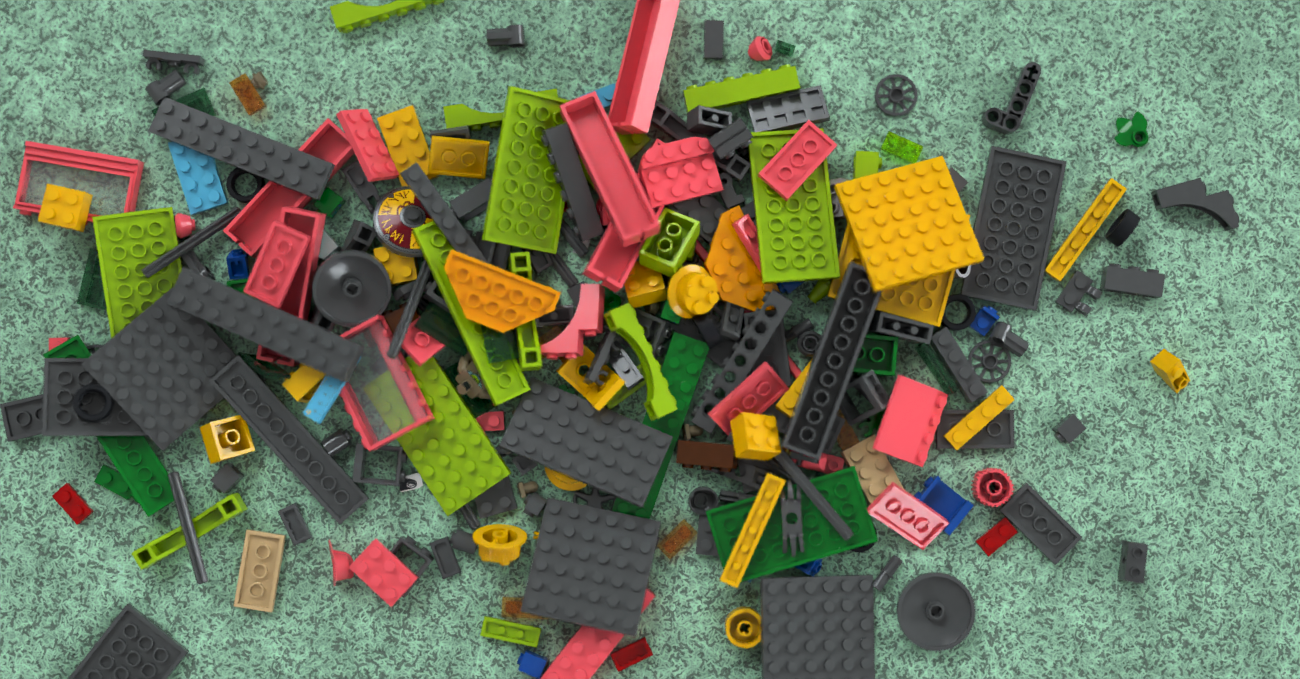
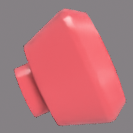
M757 36L749 45L748 54L753 60L767 61L772 56V47L765 37Z
M177 213L174 216L177 237L183 239L192 235V231H195V220L191 219L189 215Z

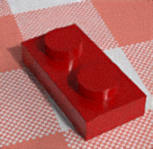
M66 483L52 495L77 525L94 512L69 483Z
M1003 517L975 542L989 557L1018 531L1006 517Z

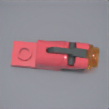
M781 446L798 467L826 474L843 469L844 459L842 457L822 453L820 460Z

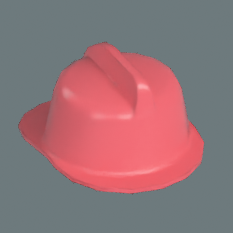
M328 540L333 564V585L335 587L337 581L353 578L354 572L348 568L353 563V559L347 552L333 550L331 542Z

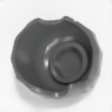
M705 486L695 488L688 498L691 510L697 515H707L706 511L717 508L719 503L716 492Z

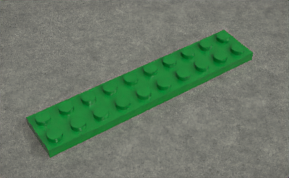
M674 332L661 368V373L668 382V389L671 395L676 399L677 410L652 421L646 411L642 423L673 436V440L643 508L616 497L612 511L650 519L709 351V347L705 342Z
M76 335L46 352L43 356L45 358H89L91 354L79 335ZM96 436L148 517L174 502L168 473L144 436Z

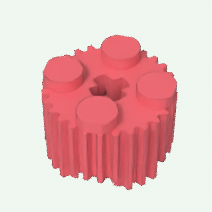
M983 468L982 471L979 470L973 476L974 480L971 481L973 482L971 484L973 486L971 488L973 490V497L980 504L986 506H1001L1013 494L1012 490L1014 489L1012 487L1014 484L1011 483L1012 480H1009L1010 476H1007V473H1004L1001 469ZM991 483L996 487L995 490L992 489V492L989 489Z

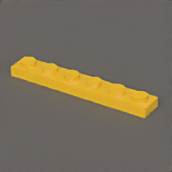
M1113 178L1108 180L1045 267V273L1058 282L1063 279L1127 190L1124 186Z
M767 472L721 574L720 581L738 588L784 486V479Z

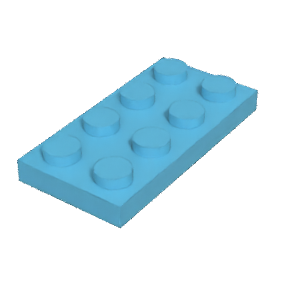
M169 142L168 146L190 214H199L229 204L214 158L175 142Z

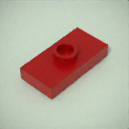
M645 637L610 653L618 672L653 655Z

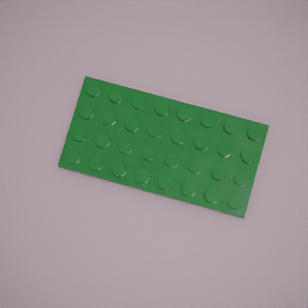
M855 466L809 479L854 534L848 540H844L801 489L804 552H800L799 537H796V556L792 557L790 537H787V552L783 553L782 513L779 495L741 582L878 541L870 514L866 510L867 504ZM793 484V496L796 499V484ZM788 486L783 489L785 500H788ZM756 496L706 511L723 570ZM795 513L787 514V523L795 524L797 522V515Z

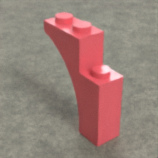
M581 284L579 304L569 325L556 338L540 345L541 354L546 356V359L557 360L558 357H565V359L574 360L576 357L583 356L584 334L585 336L593 337L596 334L603 333L605 288L601 284Z

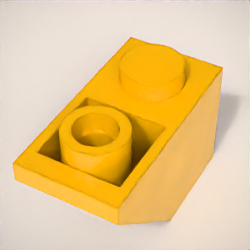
M1163 349L1150 361L1154 371L1176 394L1185 388L1190 381L1181 360L1166 349Z

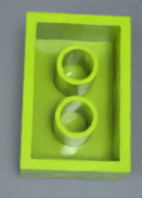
M665 207L658 218L660 233L646 239L639 251L640 265L672 278L675 272L683 265L700 235V221Z

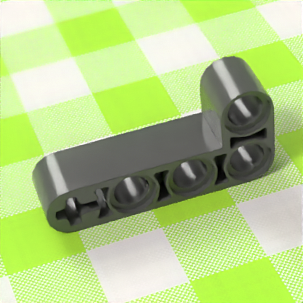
M1029 62L1022 68L1005 111L995 107L989 108L982 115L981 120L984 126L1006 135L1012 134L1019 128L1041 74V67L1038 63ZM1031 69L1033 75L1029 78V80H1026L1030 73L1028 70ZM1020 86L1027 88V94H1023L1020 91ZM1013 103H1017L1020 106V111L1013 109ZM988 114H993L996 117V121L991 122L988 119ZM1006 121L1013 123V129L1006 127Z

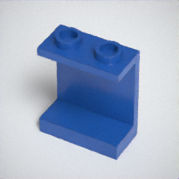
M934 475L932 478L930 476L924 482L925 488L922 492L918 491L914 497L948 520L949 525L943 532L951 535L974 505L941 481L940 477Z

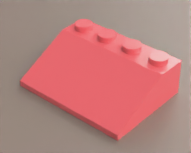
M898 375L872 448L902 461L923 467L927 460L931 443L934 440L935 431L940 423L941 414L947 403L948 394Z

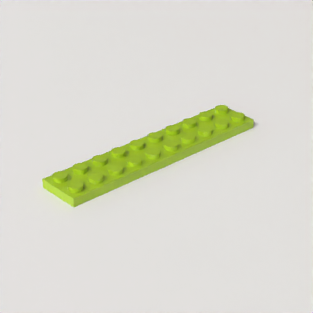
M434 221L414 228L412 232L494 406L530 391V387L523 373L520 372V366L504 333L466 319L444 269L450 250H454Z

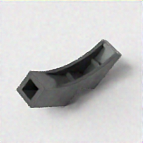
M1201 178L1151 192L1156 211L1177 206L1190 207L1212 216L1222 225L1225 231L1239 227V216L1234 210V199L1229 194V190L1206 196V185L1202 182Z

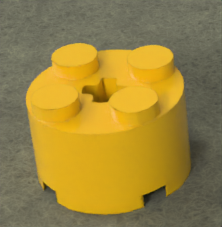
M742 606L735 608L728 614L725 619V631L730 642L741 648H751L761 641V616L756 610ZM742 623L749 624L747 631L740 630Z

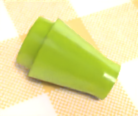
M829 279L818 280L807 297L816 304L828 295L831 281Z

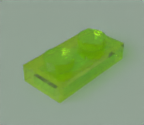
M888 131L880 150L913 164L917 162L924 146Z

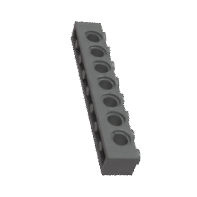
M774 289L772 292H766L762 299L765 302L761 309L757 307L752 315L754 321L751 326L747 324L741 333L744 335L741 342L736 341L731 349L734 351L731 358L726 357L721 365L724 368L722 373H716L711 381L714 384L712 389L705 391L701 398L704 402L700 407L697 405L691 414L694 417L691 422L709 433H712L717 423L708 415L705 406L711 404L715 407L745 380L793 303L791 299ZM774 306L777 311L776 315H767L766 308ZM759 322L764 323L766 331L758 332L755 328L756 324ZM753 339L756 342V347L753 349L747 348L745 345L746 340ZM736 356H744L746 363L738 365L735 361ZM727 372H733L736 376V379L734 381H728L725 378V374ZM722 388L726 395L720 398L715 394V390Z

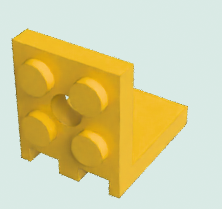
M584 345L583 356L576 357L574 360L566 359L556 371L600 411L626 382L607 365H603L600 371H606L608 376L599 375V380L603 381L604 385L598 386L595 383L590 385L584 383L583 380L586 374H579V368L586 365L589 369L595 356Z

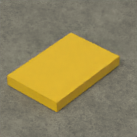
M432 135L428 174L485 179L490 142Z

